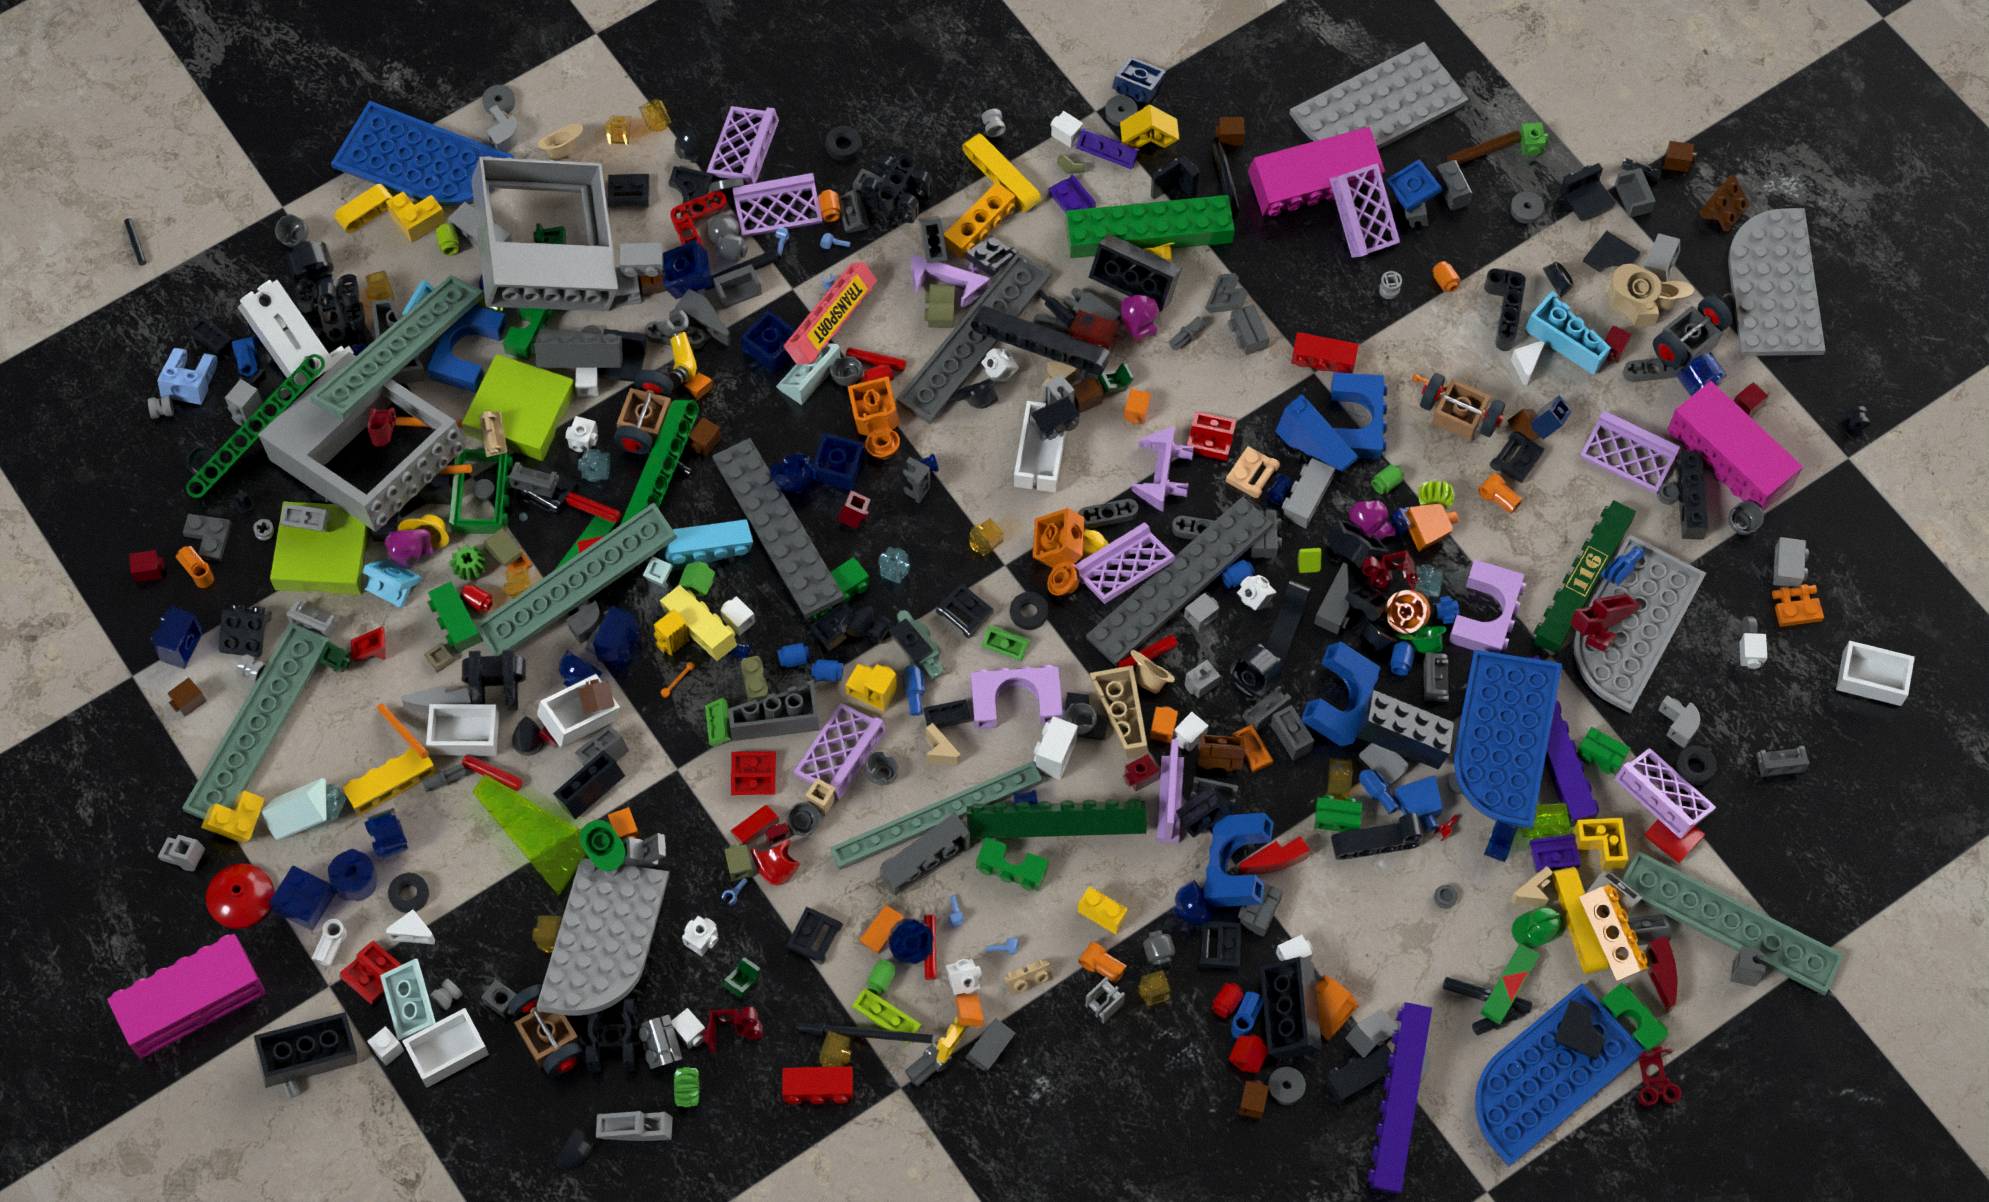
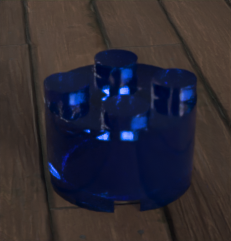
M1706 352L1688 363L1687 370L1682 368L1676 374V377L1690 397L1710 381L1718 387L1721 385V380L1727 376L1712 352L1709 354Z
M394 807L369 816L368 820L364 822L368 834L371 837L374 836L375 842H372V846L376 855L383 859L409 850V846L404 844L407 843L401 823L396 818V815H393L396 814Z
M349 849L337 855L328 866L329 880L336 894L343 900L362 901L375 891L378 878L377 872L371 859L365 853L356 849Z

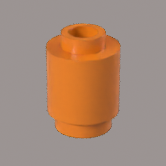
M832 190L823 191L818 196L821 216L826 222L836 221L840 218L841 214L838 194Z
M1443 261L1433 268V276L1444 292L1451 293L1459 288L1461 279L1450 264Z

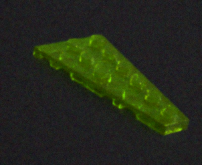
M484 774L473 789V795L559 896L576 872L581 860L587 856L580 843V833L582 830Z

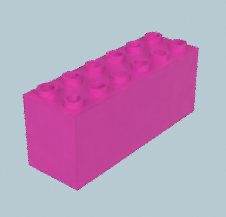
M1369 126L1255 157L1248 169V173L1262 216L1268 214L1269 216H1275L1286 209L1294 211L1299 209L1301 205H1315L1319 203V200H1334L1335 197L1329 178L1377 163L1381 176H1383L1385 170ZM1373 169L1369 170L1364 178L1373 183L1375 178ZM1353 176L1348 177L1349 187L1355 189L1359 180ZM1362 182L1360 189L1365 188V190H1369L1370 186Z
M1712 381L1675 409L1667 428L1670 435L1674 439H1678L1688 452H1702L1703 466L1713 472L1716 479L1723 482L1734 496L1739 497L1742 501L1755 502L1761 507L1762 511L1766 510L1794 486L1803 468L1796 459Z
M233 934L221 937L217 943L211 946L200 948L197 953L190 957L180 958L176 961V964L157 970L155 975L147 979H140L133 986L125 990L116 991L107 1000L129 1046L139 1059H142L265 995L266 992L236 935Z

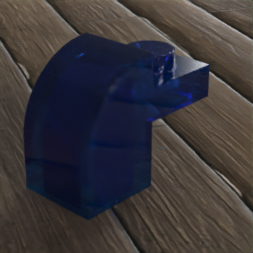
M1496 821L1484 855L1505 862L1518 826Z

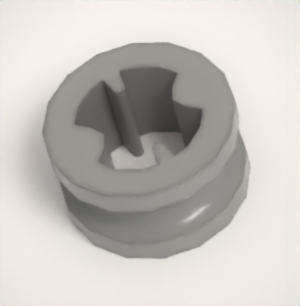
M267 519L258 520L254 524L255 536L259 540L270 539L274 534L272 523ZM264 526H267L268 530H265L264 533H261L260 529H263Z

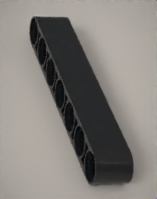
M981 306L970 324L971 328L979 334L1095 375H1101L1111 359L1110 352L1103 347L986 306Z

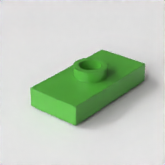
M721 698L705 705L709 745L715 747L731 740L727 700Z

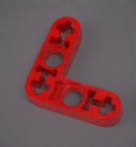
M714 191L678 205L670 212L671 222L688 259L691 261H700L705 254L704 246L693 222L721 212L726 208V196L721 191ZM718 198V200H721V204L717 205L714 199ZM707 201H708V203H709V205H710V209H708V207H707V203H706ZM694 206H704L703 212L695 213L693 211ZM687 209L690 210V214H691L690 217H689V214L687 213ZM677 213L683 215L682 220H679L676 215ZM689 229L693 232V235L690 238H684L682 232ZM693 242L695 248L698 250V254L696 255L694 252H692L691 243Z

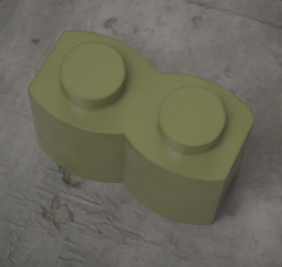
M930 284V291H926L925 303H929V309L925 308L924 321H928L929 328H953L955 285Z
M758 656L742 659L741 670L748 702L767 698V695H769L761 659Z

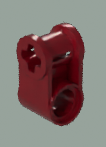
M372 408L370 410L367 428L373 445L384 446L390 442L393 428L396 425V412L394 408H389V410Z

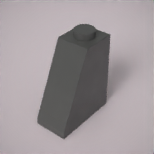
M939 216L919 218V228L926 262L932 263L947 260L941 218Z

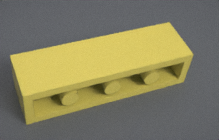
M679 585L660 600L666 614L675 609L685 619L689 636L716 661L737 646L734 630L729 625L724 626L716 613L712 615L704 602L701 601L699 603L691 590L688 589L686 591Z

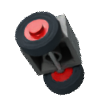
M1715 296L1705 297L1699 302L1697 309L1693 306L1688 308L1664 327L1662 333L1654 338L1653 348L1656 355L1669 367L1677 368L1684 363L1689 369L1717 346L1722 331L1727 329L1732 323L1730 310L1719 298Z

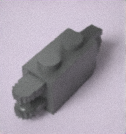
M1073 288L1071 293L1079 302L1068 296L1063 299L1064 304L1073 310L1072 315L1077 318V322L1079 321L1085 328H1090L1088 330L1101 339L1112 335L1123 341L1129 335L1130 331L1121 320V313L1118 309L1103 302L1098 295H1093L1089 291L1084 293L1078 288ZM1087 314L1091 315L1094 319L1092 323L1086 324L1081 316Z

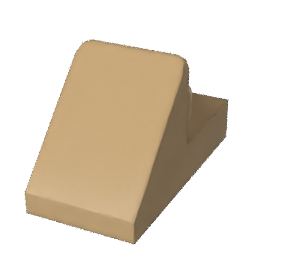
M1048 362L1047 372L1051 376L1044 381L1043 386L1060 373L1070 384L1079 377L1080 369L1061 362Z
M933 723L926 727L925 739L933 748L926 754V762L946 765L960 764L961 754Z
M1546 866L1514 892L1511 899L1512 903L1546 907L1549 899L1542 891L1551 884L1550 878L1553 872Z

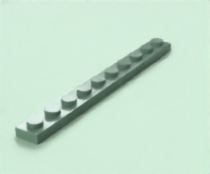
M1029 762L830 847V852L840 870L930 831L954 812L959 818L966 816V806H971L974 803H982L984 806L992 805L1041 784L1042 778L1034 762Z

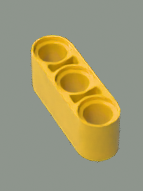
M377 184L340 207L335 212L334 218L347 233H352L387 211L386 201L393 197L382 184Z

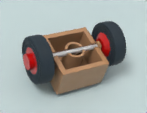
M641 370L637 374L635 386L639 390L630 388L617 422L618 429L614 435V441L619 447L636 454H646L650 451L652 444H655L671 405V398L668 397L673 390L672 380L666 375L653 370Z
M1434 373L1429 383L1426 382L1421 392L1423 396L1420 402L1421 408L1430 411L1435 403L1440 400L1434 413L1432 424L1471 441L1482 419L1483 424L1480 434L1490 438L1496 427L1499 428L1504 419L1502 414L1505 403L1495 399L1490 408L1487 409L1491 396L1453 379L1446 392H1443L1445 377L1439 373Z
M538 984L518 993L509 1002L508 1006L514 1017H523L516 1021L515 1025L540 1068L544 1067L549 1076H557L576 1066L583 1059L584 1051L580 1046L578 1036L565 1015L537 1011V1003L543 986Z

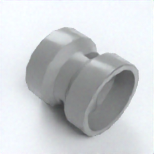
M990 109L982 114L987 136L997 137L1006 131L1005 124L1001 121L1002 114L1000 110Z
M1388 271L1383 274L1379 287L1381 296L1386 299H1394L1399 295L1402 284L1400 274L1394 271Z
M165 395L160 399L155 397L148 398V407L152 419L159 418L161 415H166L167 417L174 416V407L170 395Z
M246 654L237 666V674L244 677L249 676L250 680L256 683L266 663L262 661L257 662L254 657Z
M449 979L442 983V989L434 990L430 994L432 999L445 1011L451 1007L452 999H459L463 995L460 989Z

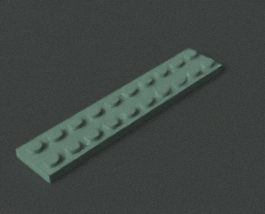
M450 275L310 396L311 402L344 420L484 298L483 291Z
M652 503L484 618L475 627L492 655L502 656L503 650H515L678 537L655 503Z
M294 623L289 625L182 807L185 812L204 820L208 808L215 803L229 809L233 808L237 794L246 790L318 666L319 662L317 660L326 641H330L329 638Z
M1638 850L1622 879V882L1643 897L1640 900L1641 903L1738 952L1742 946L1762 952L1765 955L1763 958L1753 957V960L1824 996L1844 957V954Z

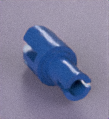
M1634 546L1626 556H1618L1602 571V578L1619 586L1634 572V565L1645 556L1644 551L1641 548L1638 549V546Z
M909 665L903 670V693L908 697L909 715L919 716L923 714L921 696L925 693L924 675L917 666Z
M1371 769L1361 772L1359 780L1373 800H1379L1388 814L1396 812L1400 805L1390 794V785L1380 772Z

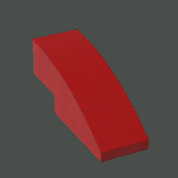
M1300 836L1283 847L1276 840L1241 862L1238 872L1240 875H1257L1280 871L1307 859L1310 849Z

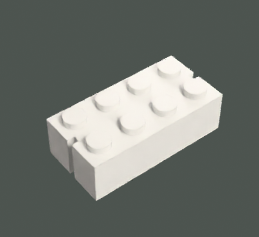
M1027 401L1014 472V487L1033 489V486H1037V490L1056 493L1066 431L1061 432L1055 439L1042 441L1030 422V413L1046 406V403Z

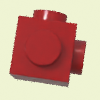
M1240 1035L1229 1060L1242 1071L1259 1073L1268 1053V1047L1256 1035Z

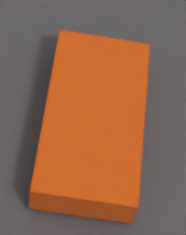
M1253 725L1233 733L1232 737H1244V758L1253 773L1273 764V759Z
M885 905L860 938V943L879 954L904 921V916L888 905Z
M961 993L955 995L954 1000L959 1024L982 1027L984 1019L978 994Z

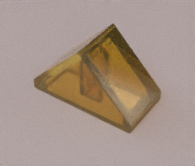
M611 115L606 122L608 143L629 144L632 116Z
M1329 759L1327 795L1334 796L1337 800L1350 798L1353 774L1352 760Z

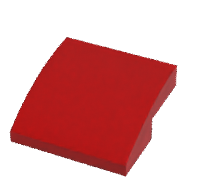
M1195 411L1187 446H1194V454L1227 461L1237 420Z
M776 751L731 752V796L776 795Z
M1659 819L1644 834V837L1679 864L1705 836L1702 831L1694 826L1680 839Z
M373 940L357 953L356 959L340 972L339 977L373 1005L385 994L380 975L401 966V964Z

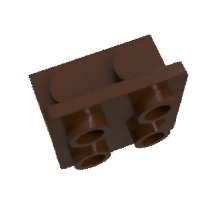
M1735 175L1729 176L1699 212L1702 218L1718 220L1723 231L1727 232L1749 206Z

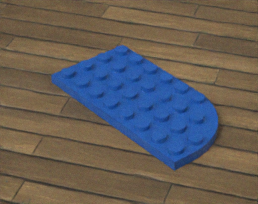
M369 101L331 165L334 169L376 185L382 184L385 188L394 192L401 193L404 191L407 197L422 201L432 195L440 206L450 207L474 201L471 180L479 157H510L514 159V156Z
M1474 650L1454 754L1456 779L1461 792L1468 802L1486 817L1503 824L1533 829L1562 663Z
M1581 983L1500 1050L1484 1068L1475 1092V1113L1482 1135L1494 1152L1510 1167L1638 1059V1055L1644 1052V1049ZM1570 1000L1592 1008V1024L1596 1031L1606 1038L1597 1060L1553 1042Z

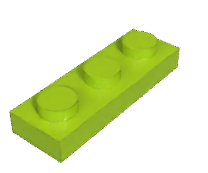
M866 988L862 990L852 1004L853 1010L884 1030L917 1033L921 1028L920 1023ZM902 1041L907 1045L910 1044V1042Z

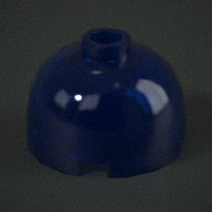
M805 454L787 456L783 458V463L778 465V462H775L770 467L771 477L776 486L782 491L795 494L801 493L813 478V465L810 457L806 458Z
M569 650L565 651L559 662V673L565 679L563 684L567 687L595 674L600 679L603 674L598 668L579 656L572 654Z
M1195 880L1185 883L1178 889L1174 899L1176 906L1173 907V911L1178 920L1183 918L1189 925L1201 926L1213 920L1214 914L1209 903L1203 898V891Z
M913 917L903 918L891 927L888 934V946L892 955L899 962L918 964L924 961L932 952L934 936L929 926L923 921Z

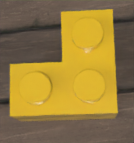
M1152 105L1144 107L1120 122L1122 143L1137 149L1150 141L1165 148L1179 140L1177 119Z
M404 191L386 201L390 216L411 242L446 222L442 207L432 195L415 205Z
M857 664L845 684L846 694L885 712L897 692L896 673L888 666L882 667L876 664L873 669L867 665Z
M244 790L237 794L232 809L215 803L208 808L201 828L245 843L252 836L265 798Z
M1623 819L1577 820L1573 829L1577 849H1598L1601 870L1624 869L1628 862Z

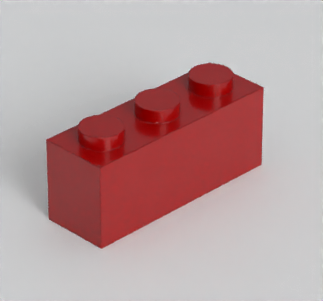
M1297 332L1291 364H1295L1298 367L1316 368L1319 371L1353 374L1359 344Z
M852 1067L783 1068V1101L794 1105L801 1104L802 1101H811L813 1104H823L825 1101H834L839 1104L847 1103L848 1100H853Z

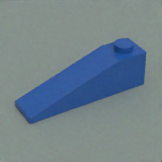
M1302 394L1285 408L1275 432L1289 447L1299 449L1306 455L1320 459L1323 463L1342 472L1359 458Z

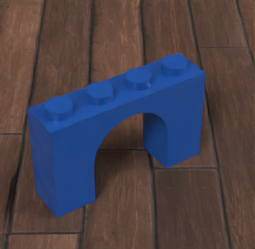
M474 305L442 333L440 341H437L434 346L432 359H429L426 364V371L430 380L477 393L484 378L482 366L455 357L452 354L453 347L458 340L468 335H480L500 341L507 327L505 314Z
M1333 373L1331 401L1361 404L1367 408L1372 416L1371 423L1364 428L1333 429L1359 458L1381 459L1382 452H1386L1387 439H1383V433H1386L1387 421L1383 420V414L1386 415L1387 402H1383V396H1387V384L1384 383V375Z
M1338 642L1328 645L1322 665L1339 675L1346 683L1349 692L1348 705L1344 711H1340L1321 698L1307 702L1301 722L1339 746L1354 743L1358 737L1362 707L1378 681V673L1381 667L1344 643Z
M1265 813L1227 815L1213 825L1212 845L1209 848V865L1206 868L1207 878L1203 888V898L1211 906L1262 905L1265 884L1256 875L1230 876L1228 875L1227 868L1230 857L1241 846L1255 843H1271L1274 822Z

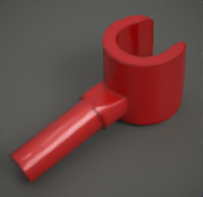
M1454 815L1448 823L1440 825L1434 831V834L1440 832L1443 836L1441 841L1445 840L1451 835V828L1459 819V816Z

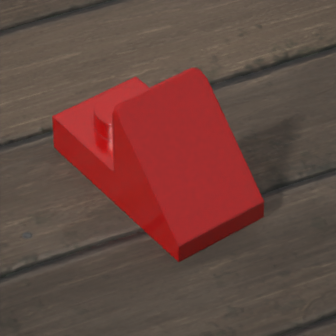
M379 627L352 639L351 659L359 662L370 656H375L385 660V628Z

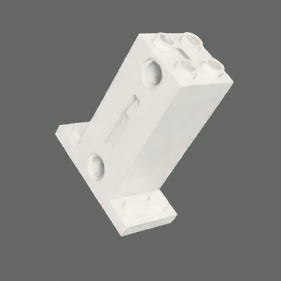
M268 280L259 286L258 293L254 294L252 291L240 300L241 304L238 306V309L287 378L311 354H319L325 360V367L315 377L317 378L332 368L348 352L354 353L349 346L345 349L340 346L329 354L278 280L273 283L271 280ZM259 298L265 299L268 303V306H262L259 302ZM316 357L310 359L309 363L312 369L316 370L321 367L320 359ZM297 373L294 377L298 385L306 383L307 379L303 373ZM286 388L280 391V397L283 400L292 394Z

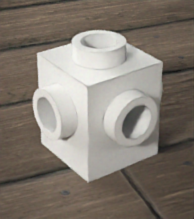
M994 348L986 354L985 359L981 362L985 367L987 375L995 377L996 381L1007 382L1019 369L1013 359V355L1007 349Z
M575 416L572 426H569L566 431L569 448L576 452L584 451L590 453L592 446H595L598 440L596 421Z
M1260 575L1246 577L1240 584L1241 589L1237 592L1242 598L1243 603L1252 607L1255 611L1265 608L1277 593L1269 585V581Z
M697 916L694 921L691 920L687 924L685 934L682 936L683 944L700 956H703L707 949L713 948L718 941L716 924L708 918L702 919Z
M961 959L954 964L946 965L950 987L954 995L961 993L969 994L977 989H981L979 980L983 979L980 966H975L973 959Z

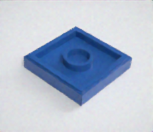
M1420 159L1385 180L1388 188L1407 212L1442 192V187Z

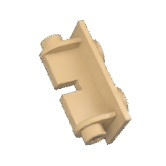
M491 411L483 412V415H479L486 457L508 453L500 411L493 413Z
M1040 959L1026 966L1028 972L1024 973L1022 968L1008 972L1004 980L1009 985L1011 996L1052 980L1050 963Z

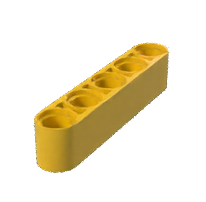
M978 133L962 145L966 156L994 184L998 182L1015 195V205L1021 211L1027 212L1042 201L1039 191L983 135Z
M1570 867L1553 871V886L1584 974L1607 970L1609 968L1608 960L1579 898L1585 892L1577 869Z

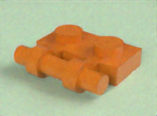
M1803 584L1797 588L1781 587L1780 590L1772 591L1773 599L1781 598L1782 603H1778L1775 606L1780 627L1819 622L1824 619L1819 598L1810 599L1809 594L1817 593L1816 585L1808 586ZM1800 596L1801 601L1791 602L1790 597Z

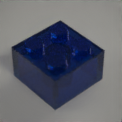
M697 240L663 253L662 276L664 288L675 299L683 297L688 289L696 292L712 286L708 252Z
M768 309L740 337L742 350L774 373L790 357L784 345L796 330Z
M823 433L811 467L812 481L853 491L865 456L864 443Z
M170 606L168 612H165L162 616L158 631L153 633L151 644L162 662L185 669L204 632L195 614Z
M614 606L610 607L593 641L597 661L622 669L624 663H628L631 657L630 650L633 644L636 645L640 638L635 614Z
M292 865L271 898L269 905L274 913L313 931L336 892L331 883Z

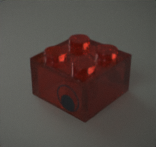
M1079 309L1070 328L1069 336L1103 347L1112 355L1117 342L1118 323Z

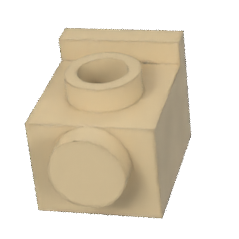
M816 778L806 793L805 800L816 806L819 813L826 816L835 802L834 792L836 788Z

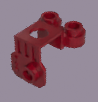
M1407 550L1382 556L1381 562L1375 557H1367L1363 561L1362 572L1370 576V585L1377 589L1385 588L1388 585V581L1392 580V570L1403 568L1404 578L1412 590L1416 589V583L1419 581L1418 575L1414 570V562ZM1396 557L1404 559L1401 564L1393 563L1392 560Z
M753 1007L743 1008L740 1015L737 1009L710 1011L707 1029H704L703 1032L704 1043L708 1044L711 1054H715L717 1025L734 1024L738 1035H744L749 1039L761 1038L763 1026L758 1020L756 1009ZM727 1014L732 1016V1018L725 1020L721 1019L719 1016Z
M1666 1046L1654 1047L1652 1051H1644L1638 1055L1643 1085L1645 1086L1639 1092L1638 1099L1644 1106L1654 1105L1658 1101L1659 1096L1668 1104L1677 1102L1681 1097L1680 1088L1675 1084H1670V1079L1665 1076L1662 1058L1673 1052L1672 1049H1666ZM1653 1064L1659 1068V1075L1653 1078L1647 1075L1646 1068L1648 1065ZM1667 1091H1671L1674 1094L1672 1099L1667 1097ZM1644 1094H1649L1651 1101H1646Z

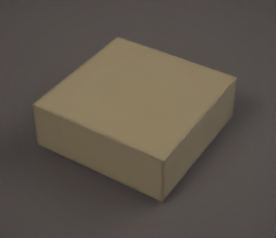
M442 642L424 654L437 673L455 661Z

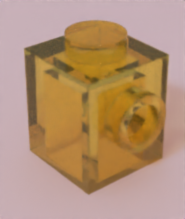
M654 99L638 107L647 128L651 131L660 132L667 128L666 125L671 123L667 111L659 99Z
M385 270L365 276L368 288L364 289L368 300L392 299L395 301Z
M989 518L982 524H976L971 529L969 543L975 552L979 551L982 556H985L1003 543L1004 533Z
M526 566L505 571L508 582L504 584L506 596L511 595V598L514 599L531 587Z
M538 916L537 927L533 928L532 936L533 941H536L538 949L544 952H553L562 922L561 916Z
M1163 970L1141 977L1138 989L1141 998H1145L1147 1006L1169 1000L1170 988Z
M828 1031L819 1056L820 1064H823V1067H843L844 1063L848 1064L852 1051L849 1050L851 1046L850 1038Z

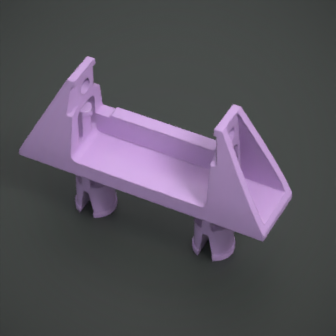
M914 254L911 256V275L915 293H918L927 277L965 288L964 295L961 298V307H965L978 300L989 288L990 278L979 275L981 269L977 266L974 268V264L971 262L966 271L940 263V261L927 263L926 258Z
M1170 427L1139 439V448H1149L1152 451L1159 452L1157 456L1153 483H1132V491L1160 511L1164 510L1165 496H1168V494L1187 497L1188 483L1169 482L1168 479L1171 459L1179 457L1192 460L1194 446L1175 445V427Z

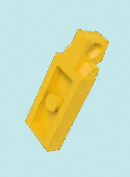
M958 1014L954 1021L955 1024L952 1023L946 1033L947 1037H942L936 1047L939 1050L936 1060L942 1063L947 1061L969 1027L959 1024Z

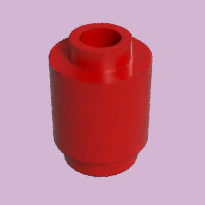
M882 364L864 371V376L861 379L862 382H867L888 376L891 382L894 380V376L890 366Z
M466 585L460 593L463 604L481 614L489 611L493 606L492 595L475 585Z
M1225 983L1213 1000V1011L1224 1018L1232 1015L1244 997L1242 988L1235 983Z

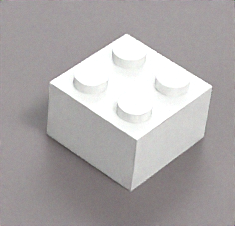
M1054 716L1050 723L1046 722L1042 731V735H1044L1042 742L1038 741L1034 749L1035 757L1033 762L1036 763L1039 773L1061 780L1077 742L1078 725Z

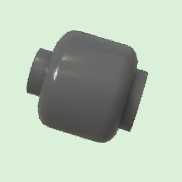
M726 233L723 237L720 236L716 247V252L719 253L721 259L735 263L741 257L745 258L748 250L743 237Z
M1162 930L1149 933L1150 938L1145 939L1143 942L1147 960L1154 962V965L1172 961L1171 957L1175 955V949L1171 935L1163 934Z

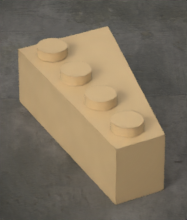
M1133 665L1090 673L1093 687L1127 759L1143 757L1149 754Z

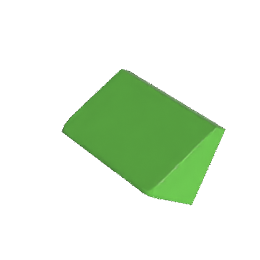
M990 625L987 628L981 647L1022 661L1031 639Z

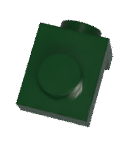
M541 223L536 224V231L533 233L535 243L566 245V229L564 226L544 229Z
M1126 362L1122 363L1117 370L1103 371L1101 375L1097 376L1105 393L1126 391L1134 380V376Z
M326 641L317 661L334 669V672L341 673L350 666L352 652L330 641Z
M742 957L738 967L724 980L722 986L741 998L756 984L761 969L753 962Z

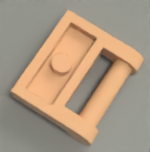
M1248 446L1226 477V482L1254 498H1259L1262 488L1272 473L1278 470L1280 463L1276 459L1269 458ZM1262 465L1265 466L1266 469L1256 484L1250 485L1249 483Z

